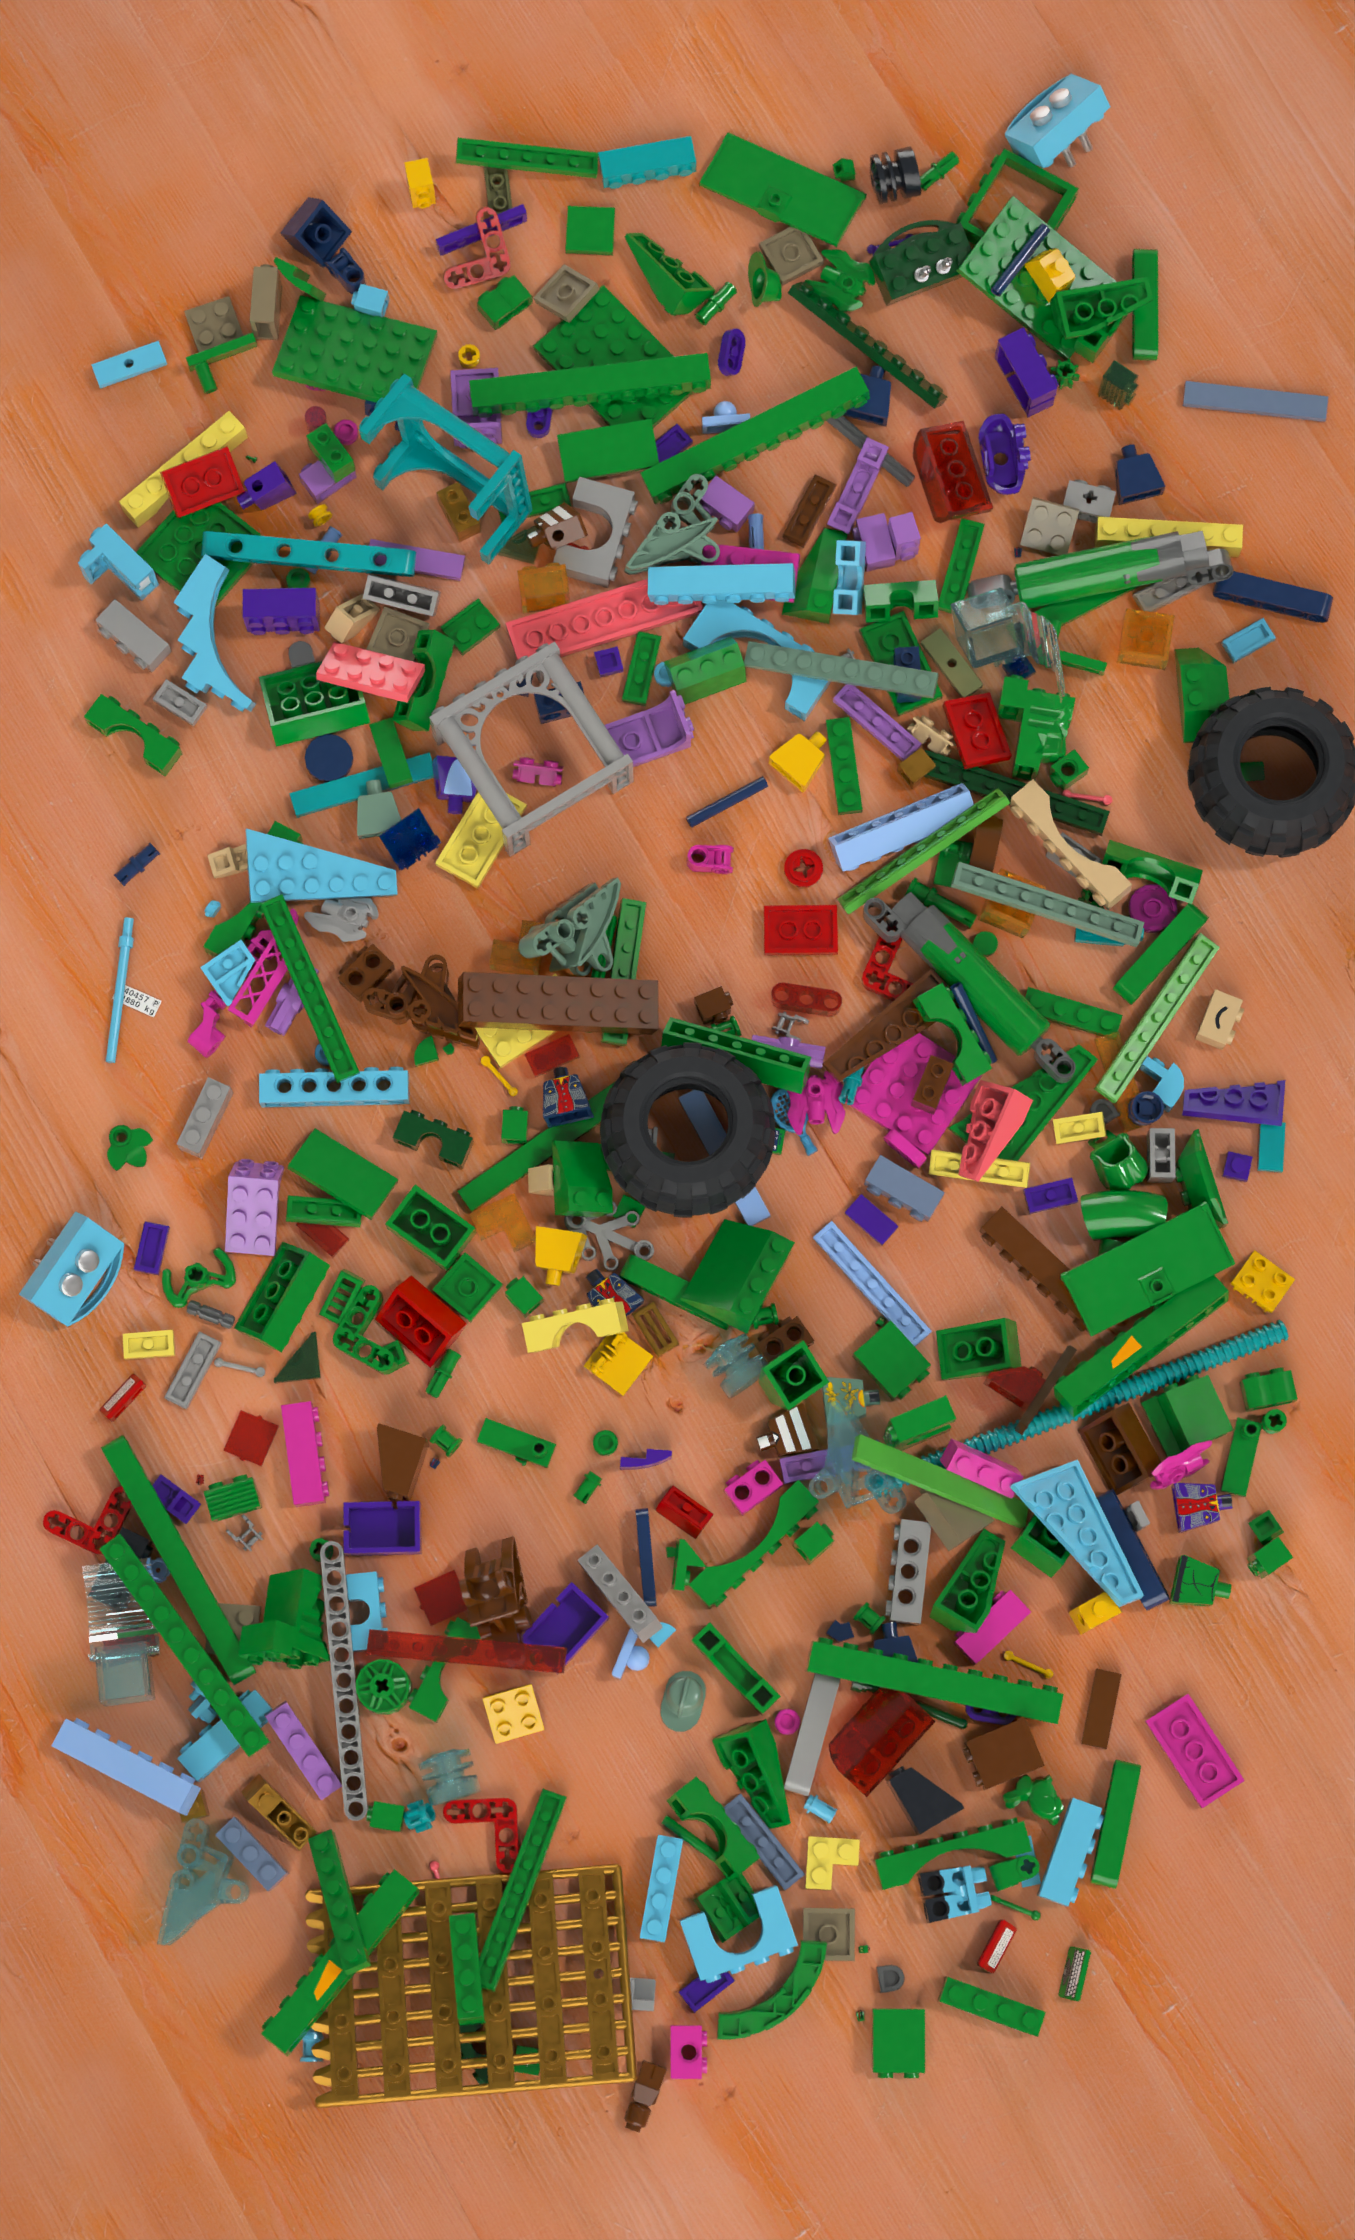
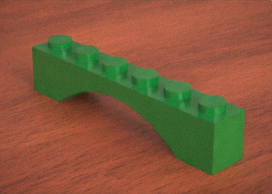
M274 821L268 832V835L304 844L302 843L303 839L300 833L277 821ZM249 902L237 915L216 925L203 946L206 953L216 957L238 941L242 940L245 943L247 939L250 940L256 931L255 924L257 920L264 917L260 906L262 902Z
M797 1480L780 1497L775 1522L759 1546L734 1562L721 1566L706 1567L689 1584L690 1589L709 1608L713 1605L716 1607L721 1605L728 1598L725 1593L731 1587L736 1590L746 1580L743 1576L749 1570L754 1573L764 1563L762 1558L768 1552L773 1555L782 1546L779 1542L786 1535L789 1538L800 1529L798 1523L804 1517L809 1520L818 1511L816 1506L819 1504V1501Z
M1017 1818L1002 1821L1003 1827L993 1829L992 1824L978 1827V1833L968 1835L967 1830L953 1834L954 1839L944 1842L943 1837L928 1840L929 1846L919 1848L918 1843L903 1847L904 1852L894 1855L893 1850L878 1853L879 1859H875L874 1862L881 1889L885 1890L908 1884L915 1873L927 1862L953 1850L981 1849L993 1852L1004 1858L1031 1852L1032 1849L1024 1821L1018 1822Z

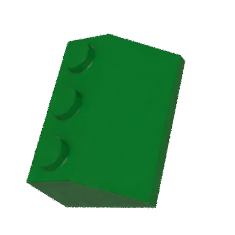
M732 636L664 661L672 689L675 690L677 696H682L685 705L747 682L745 664L738 643Z

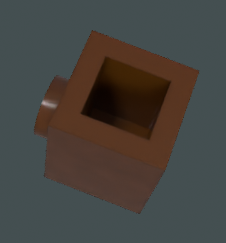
M722 986L694 997V1003L703 1024L712 1021L719 1023L726 1020L728 1015L731 1014L730 1006L734 1005L728 991L724 993Z

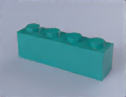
M691 136L598 152L604 188L616 189L625 184L633 183L639 185L647 180L656 179L661 181L668 179L670 176H688L696 172V157Z

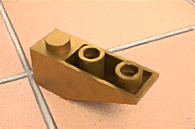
M260 1774L241 1791L247 1801L298 1850L308 1842L309 1838L317 1833Z

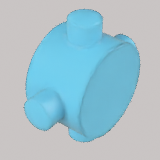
M212 900L205 908V915L214 918L221 909V903Z

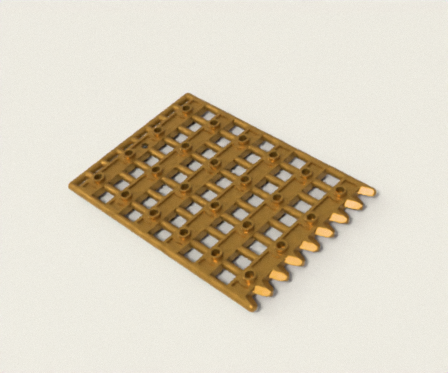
M619 1864L540 1870L527 1905L529 1907L530 1923H521L517 1934L531 1933L532 1948L511 1950L507 1961L533 1959L534 1974L508 1976L506 1961L496 1991L492 1992L482 1988L486 2020L485 2031L460 2033L457 2016L449 1916L453 1915V1913L478 1911L479 1927H477L480 1940V1957L503 1896L502 1884L508 1882L511 1873L410 1881L419 1890H425L426 1905L408 1907L377 1945V1961L370 1962L371 1966L356 1972H378L379 1987L354 1989L352 1977L328 2006V2012L323 2013L312 2026L314 2031L329 2034V2038L313 2045V2055L330 2060L329 2065L314 2072L313 2079L318 2084L332 2087V2091L322 2094L315 2099V2106L317 2108L635 2082L637 2080V2064L621 1866ZM604 1875H612L613 1890H605ZM579 1877L580 1893L554 1895L553 1879ZM380 1885L350 1886L352 1896L368 1895L371 1892L374 1894ZM476 1886L477 1901L452 1903L451 1888ZM309 1889L305 1892L306 1900L323 1904V1908L309 1913L306 1916V1923L309 1927L324 1930V1934L310 1939L307 1943V1949L311 1953L325 1955L331 1948L329 1943L333 1939L334 1934L322 1889ZM614 1900L615 1916H607L606 1901ZM580 1903L581 1918L556 1920L555 1905ZM426 1916L427 1931L402 1933L401 1918ZM608 1926H616L617 1941L609 1942ZM582 1929L583 1944L558 1946L557 1931ZM428 1941L429 1957L404 1959L403 1943ZM610 1952H618L619 1967L611 1968ZM584 1954L585 1970L560 1972L559 1956ZM312 1965L308 1969V1974L314 1969ZM429 1967L430 1983L405 1985L404 1969ZM598 1969L604 1973L600 1979L594 1977V1972ZM612 1978H620L621 1993L613 1994ZM586 1980L587 1996L561 1998V1982ZM534 1985L535 2000L510 2002L509 1987ZM431 1993L432 2009L407 2011L406 1995ZM379 1998L380 2013L355 2015L354 2000ZM614 2004H622L623 2019L615 2020ZM588 2006L589 2022L563 2024V2008ZM536 2011L537 2027L512 2029L511 2013ZM408 2021H433V2035L408 2037ZM381 2024V2040L356 2042V2026ZM616 2030H624L625 2046H617ZM590 2033V2049L565 2051L564 2035ZM538 2037L539 2053L513 2055L512 2039ZM486 2041L487 2057L461 2059L460 2043ZM434 2046L435 2062L409 2063V2048ZM382 2050L383 2066L358 2068L357 2052ZM625 2056L627 2072L619 2073L618 2057ZM592 2059L593 2075L567 2077L566 2061ZM540 2063L541 2079L515 2081L514 2065ZM488 2068L489 2084L463 2086L462 2070ZM436 2072V2088L411 2090L410 2074ZM383 2076L384 2092L359 2094L358 2078Z

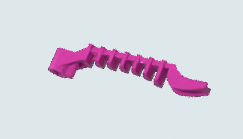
M292 908L290 913L297 926L299 916L297 911ZM271 929L261 930L257 937L252 938L247 949L255 959L254 966L259 960L254 955L257 951L262 955L266 948L263 946V943L265 942L268 945L273 937ZM216 990L211 991L206 1002L201 1003L203 1022L190 1035L187 1041L205 1058L210 1057L226 1037L216 1028V1022L220 1019V1014L216 1010L219 1007L222 1010L226 1007Z

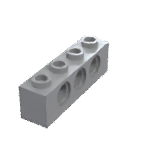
M901 1519L900 1525H895L893 1540H898L897 1550H892L891 1565H895L894 1575L889 1576L888 1590H892V1600H887L885 1615L890 1616L889 1622L911 1625L921 1624L931 1533L929 1522ZM912 1540L917 1544L918 1549L915 1553L911 1554L905 1551L904 1543L906 1541ZM905 1565L913 1567L915 1571L914 1577L910 1579L904 1578L901 1574V1568ZM903 1590L910 1592L912 1601L909 1604L901 1603L898 1599L899 1592Z
M598 1545L578 1559L583 1570L642 1643L663 1628L654 1613Z

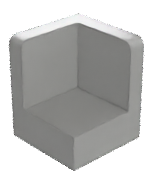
M630 1978L632 2010L654 2011L656 1981L654 1979Z

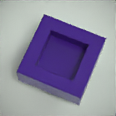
M618 646L594 652L600 677L624 672Z
M1228 1151L1222 1177L1247 1182L1253 1157Z

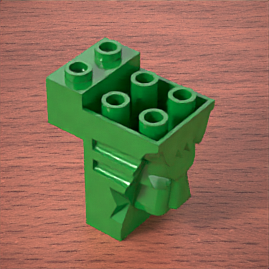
M1019 675L1005 676L997 714L999 719L1020 722L1011 777L1029 781L1033 779L1035 781L1041 763H1056L1066 754L1065 739L1068 735L1076 698L1070 697V694L1064 692H1057L1056 694L1046 693V690L1040 688L1027 690L1029 680H1024Z
M305 1568L270 1575L263 1622L242 1626L238 1656L248 1659L247 1662L253 1665H262L264 1661L283 1662L291 1669H301L305 1665L318 1666L321 1662L330 1661L326 1642L322 1641L323 1630L321 1626L324 1622L321 1619L325 1610V1602L317 1597L322 1589V1575Z

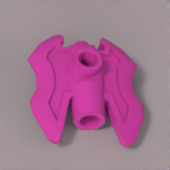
M828 1071L824 1072L825 1080L818 1078L817 1075L810 1076L802 1094L787 1090L790 1096V1108L787 1115L789 1122L798 1135H802L806 1113H808L809 1123L814 1125L824 1123L826 1113L833 1134H837L845 1118V1110L838 1098L843 1085L841 1082H837Z
M1212 1441L1191 1445L1185 1451L1163 1460L1152 1471L1156 1481L1151 1482L1150 1488L1155 1490L1166 1489L1171 1484L1190 1477L1206 1466L1210 1461L1208 1459L1202 1460L1200 1454L1212 1445Z

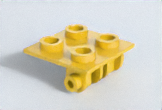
M1254 1250L1230 1284L1234 1287L1233 1290H1237L1242 1295L1247 1294L1246 1299L1251 1297L1253 1299L1251 1303L1256 1301V1305L1262 1308L1264 1312L1272 1313L1295 1279Z
M623 1332L606 1336L584 1367L624 1396L653 1356L628 1338L627 1334Z
M532 1684L482 1698L495 1744L545 1730Z

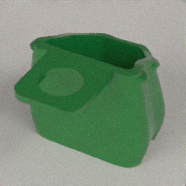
M1106 1130L1108 1138L1105 1141L1096 1143L1100 1138L1090 1139L1088 1144L1095 1149L1090 1153V1159L1093 1161L1100 1182L1106 1189L1130 1190L1133 1185L1142 1182L1146 1178L1149 1169L1148 1163L1130 1141L1128 1134L1120 1133L1116 1136L1109 1130Z

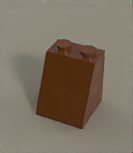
M378 1423L377 1435L383 1489L388 1494L387 1497L392 1501H411L429 1443L426 1438Z
M1025 1718L966 1741V1748H963L967 1762H972L976 1772L972 1773L978 1787H983V1790L1045 1766Z

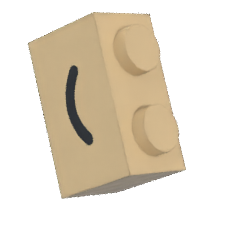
M1215 989L1195 1039L1223 1050L1226 1044L1231 1045L1236 1032L1232 1030L1235 1021L1240 1022L1244 1009L1241 1008L1243 1000Z

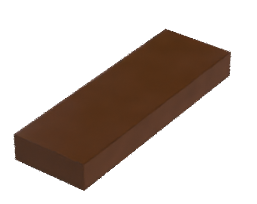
M816 474L814 475L783 534L784 539L802 548L805 547L836 489V484Z
M1096 1669L1081 1744L1107 1749L1122 1674Z

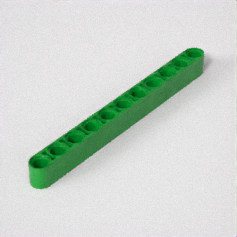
M121 1435L101 1447L105 1457L233 1685H236L255 1674L256 1670L253 1664H249L247 1662L248 1659L238 1656L240 1644L238 1637L124 1435Z

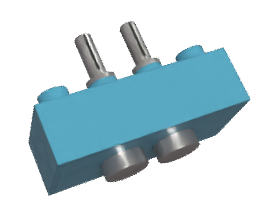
M1070 74L1048 87L1029 102L1013 119L1004 135L1014 154L1039 167L1046 168L1051 166L1054 158L1061 152L1068 166L1074 167L1076 162L1069 149L1071 143L1079 137L1085 152H1090L1093 147L1086 135L1087 128L1094 122L1100 121L1104 117V113L1110 108V105L1101 85Z
M76 1211L57 1239H48L47 1245L51 1248L42 1261L39 1259L33 1261V1266L36 1267V1270L19 1293L20 1296L67 1327L83 1319L102 1302L118 1275L124 1252V1243L88 1217ZM106 1271V1274H105V1276H104L102 1282L100 1283L99 1287L97 1288V1290H96V1291L93 1293V1295L85 1302V1300L87 1299V1297L89 1296V1294L91 1293V1291L93 1290V1288L96 1286V1284L98 1283V1281L100 1280V1278L102 1277V1275H103L104 1272Z

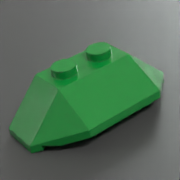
M1200 648L1175 649L1183 743H1194L1197 733L1205 720L1221 704L1230 699L1227 667Z
M1197 1129L1191 1134L1175 1164V1180L1177 1183H1181L1183 1192H1180V1196L1184 1206H1188L1190 1210L1206 1201L1209 1204L1218 1228H1225L1228 1225V1220L1200 1131Z

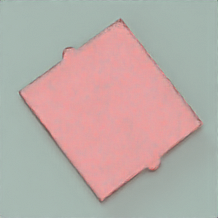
M241 1410L223 1451L240 1457L241 1461L247 1460L262 1467L279 1425L264 1420L261 1415L257 1417Z
M455 1570L414 1588L421 1603L420 1609L424 1610L431 1626L467 1610Z

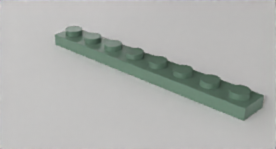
M748 641L744 660L745 667L932 699L935 696L939 674L936 672Z
M958 862L951 884L953 888L1133 947L1139 945L1144 926L1142 921L962 862Z

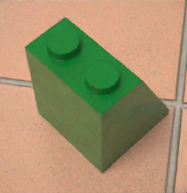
M801 1340L763 1366L758 1383L772 1404L789 1411L828 1384L829 1381L804 1340Z

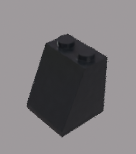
M901 1766L889 1774L891 1779L887 1781V1784L917 1835L922 1834L964 1809L962 1803L912 1767L905 1770L904 1766Z

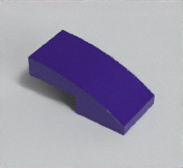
M647 1449L646 1459L621 1457L620 1470L644 1469L659 1465L672 1459V1451Z
M162 1474L159 1475L152 1485L165 1509L185 1524L188 1523L201 1505V1503Z

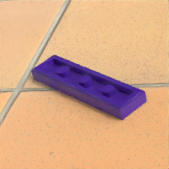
M523 204L497 214L502 231L527 222V212ZM493 216L482 220L485 221L488 228L483 229V233L489 230H497L496 225L493 228L490 225V219ZM477 223L437 238L436 246L440 256L480 241L481 237Z

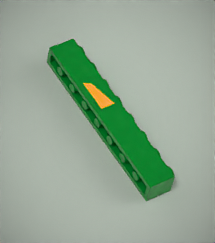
M1212 1275L1175 1294L1167 1302L1159 1303L1154 1307L1150 1315L1146 1318H1139L1130 1330L1119 1333L1107 1347L1102 1346L1090 1360L1079 1363L1070 1375H1064L1059 1378L1054 1386V1397L1073 1418L1228 1302L1229 1290L1215 1275Z
M395 1869L391 1874L387 1872L378 1883L380 1887L374 1894L371 1892L362 1902L364 1907L357 1914L368 1956L420 1893L418 1887ZM334 1937L329 1943L331 1948L325 1955L320 1954L312 1964L314 1969L308 1976L304 1974L295 1985L297 1990L291 1997L287 1995L280 2003L278 2008L281 2010L275 2017L270 2016L262 2026L264 2031L261 2035L287 2057L355 1974L352 1973L347 1976L344 1973Z

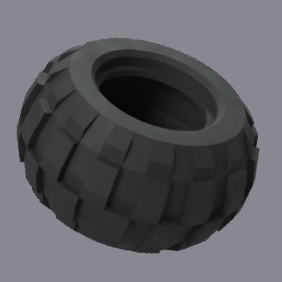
M1263 687L1250 690L1247 694L1230 698L1205 720L1197 733L1190 751L1189 769L1187 771L1188 786L1192 792L1195 801L1194 806L1204 822H1207L1216 831L1215 835L1228 845L1232 843L1245 849V853L1260 857H1264V855H1278V857L1283 858L1296 856L1300 852L1317 848L1329 840L1343 826L1355 806V745L1353 743V734L1346 722L1341 723L1333 714L1334 709L1321 699L1316 702L1303 696L1304 691L1287 687L1284 691L1271 690V687ZM1258 736H1278L1294 742L1307 753L1315 767L1317 777L1314 783L1305 793L1290 800H1272L1259 795L1247 784L1242 775L1240 755L1245 742Z
M683 1043V1045L670 1047L666 1045L648 1051L647 1055L637 1061L631 1062L620 1073L612 1088L609 1089L603 1104L600 1123L603 1155L619 1186L646 1208L682 1218H692V1216L708 1213L710 1215L727 1209L728 1206L749 1194L762 1177L764 1171H766L775 1142L773 1106L758 1076L750 1067H746L735 1059V1056L720 1048L713 1049L701 1046V1043ZM683 1089L698 1090L715 1097L724 1105L728 1116V1131L721 1146L710 1156L692 1162L678 1161L663 1154L653 1143L648 1130V1116L653 1103L667 1093Z

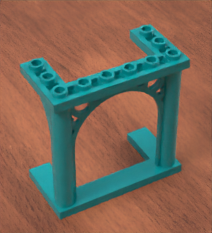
M403 374L400 379H396L391 384L389 393L385 398L382 397L377 401L373 413L370 416H366L359 426L361 439L368 444L390 422L397 421L402 441L398 446L395 445L391 448L386 461L383 464L380 463L374 470L373 479L375 485L384 490L391 480L401 474L414 470L438 471L459 482L477 495L468 506L470 515L479 521L490 506H493L507 516L479 551L481 560L490 565L533 510L522 455L515 450L508 453L416 389L412 379ZM423 421L438 426L493 464L498 470L489 479L436 442L424 427Z

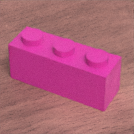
M952 1438L940 1459L946 1470L1011 1499L1015 1494L1010 1488L1011 1485L1023 1479V1475L1016 1467Z
M1002 1590L992 1599L994 1605L991 1607L989 1615L977 1633L958 1631L955 1634L958 1639L954 1644L974 1666L1031 1613L1011 1590L1006 1594Z

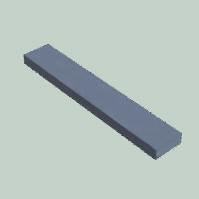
M1186 381L1183 406L1325 422L1328 396Z

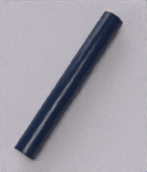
M1040 224L993 285L991 292L998 297L1002 295L1049 234L1050 229L1045 224Z
M762 776L687 816L688 824L693 828L768 787L765 778Z
M962 983L953 984L950 989L959 1008L962 1009L967 1018L966 1023L969 1029H973L979 1038L978 1045L982 1052L986 1051L992 1061L991 1064L995 1063L998 1059Z

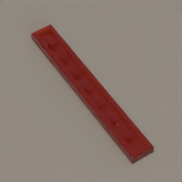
M369 1629L366 1655L564 1674L567 1648Z

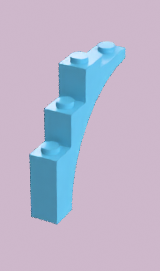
M205 554L173 602L179 606L177 610L188 619L191 615L193 616L178 638V641L183 644L181 649L192 656L197 653L183 674L182 679L187 681L185 686L196 694L199 690L206 694L212 686L211 692L222 699L226 695L232 699L231 705L241 712L245 708L251 712L256 703L243 694L231 680L221 662L215 643V605L220 588L230 570Z

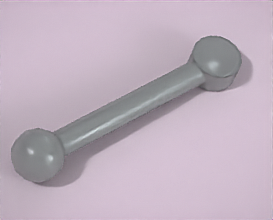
M216 1358L214 1361L216 1367L225 1366L255 1373L257 1377L265 1375V1369L262 1367L255 1369L226 1362L222 1358Z

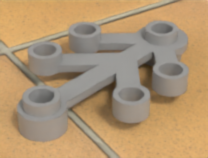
M613 1202V1213L606 1216L612 1217L616 1213L617 1205L615 1202ZM629 1211L625 1216L601 1225L591 1221L598 1217L578 1216L582 1219L578 1225L572 1223V1219L576 1216L564 1217L565 1226L569 1231L583 1233L587 1236V1230L596 1235L604 1257V1267L607 1271H615L619 1266L618 1259L613 1255L608 1240L633 1251L635 1256L645 1261L650 1260L654 1255V1247L651 1242L647 1240L636 1242L614 1232V1230L625 1226H637L640 1218L639 1214L635 1211ZM635 1214L637 1216L636 1222H628V1215ZM587 1237L581 1255L584 1260L592 1261L596 1257V1250L593 1246H590ZM643 1247L649 1250V1253L645 1256L639 1253ZM587 1249H591L593 1251V1255L591 1257H586L584 1255V1251ZM610 1259L616 1262V1265L612 1268L606 1265Z

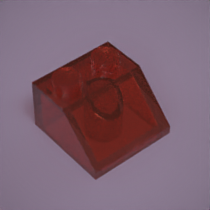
M1022 1366L991 1372L983 1384L1026 1411L1046 1380L1042 1378L1043 1373L1032 1366L1030 1368Z

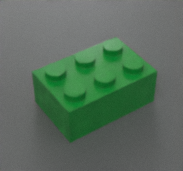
M416 1184L385 1223L389 1231L446 1272H448L477 1233L474 1226Z

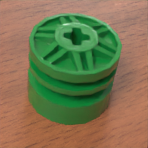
M377 1659L368 1663L360 1670L356 1679V1693L359 1701L367 1709L379 1715H391L400 1711L408 1703L412 1683L408 1673L398 1663L388 1659ZM387 1680L389 1690L387 1692L382 1690L379 1693L377 1683L379 1681L383 1683Z

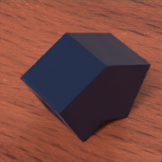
M835 1620L826 1632L829 1637L838 1643L854 1638L850 1622L841 1624Z

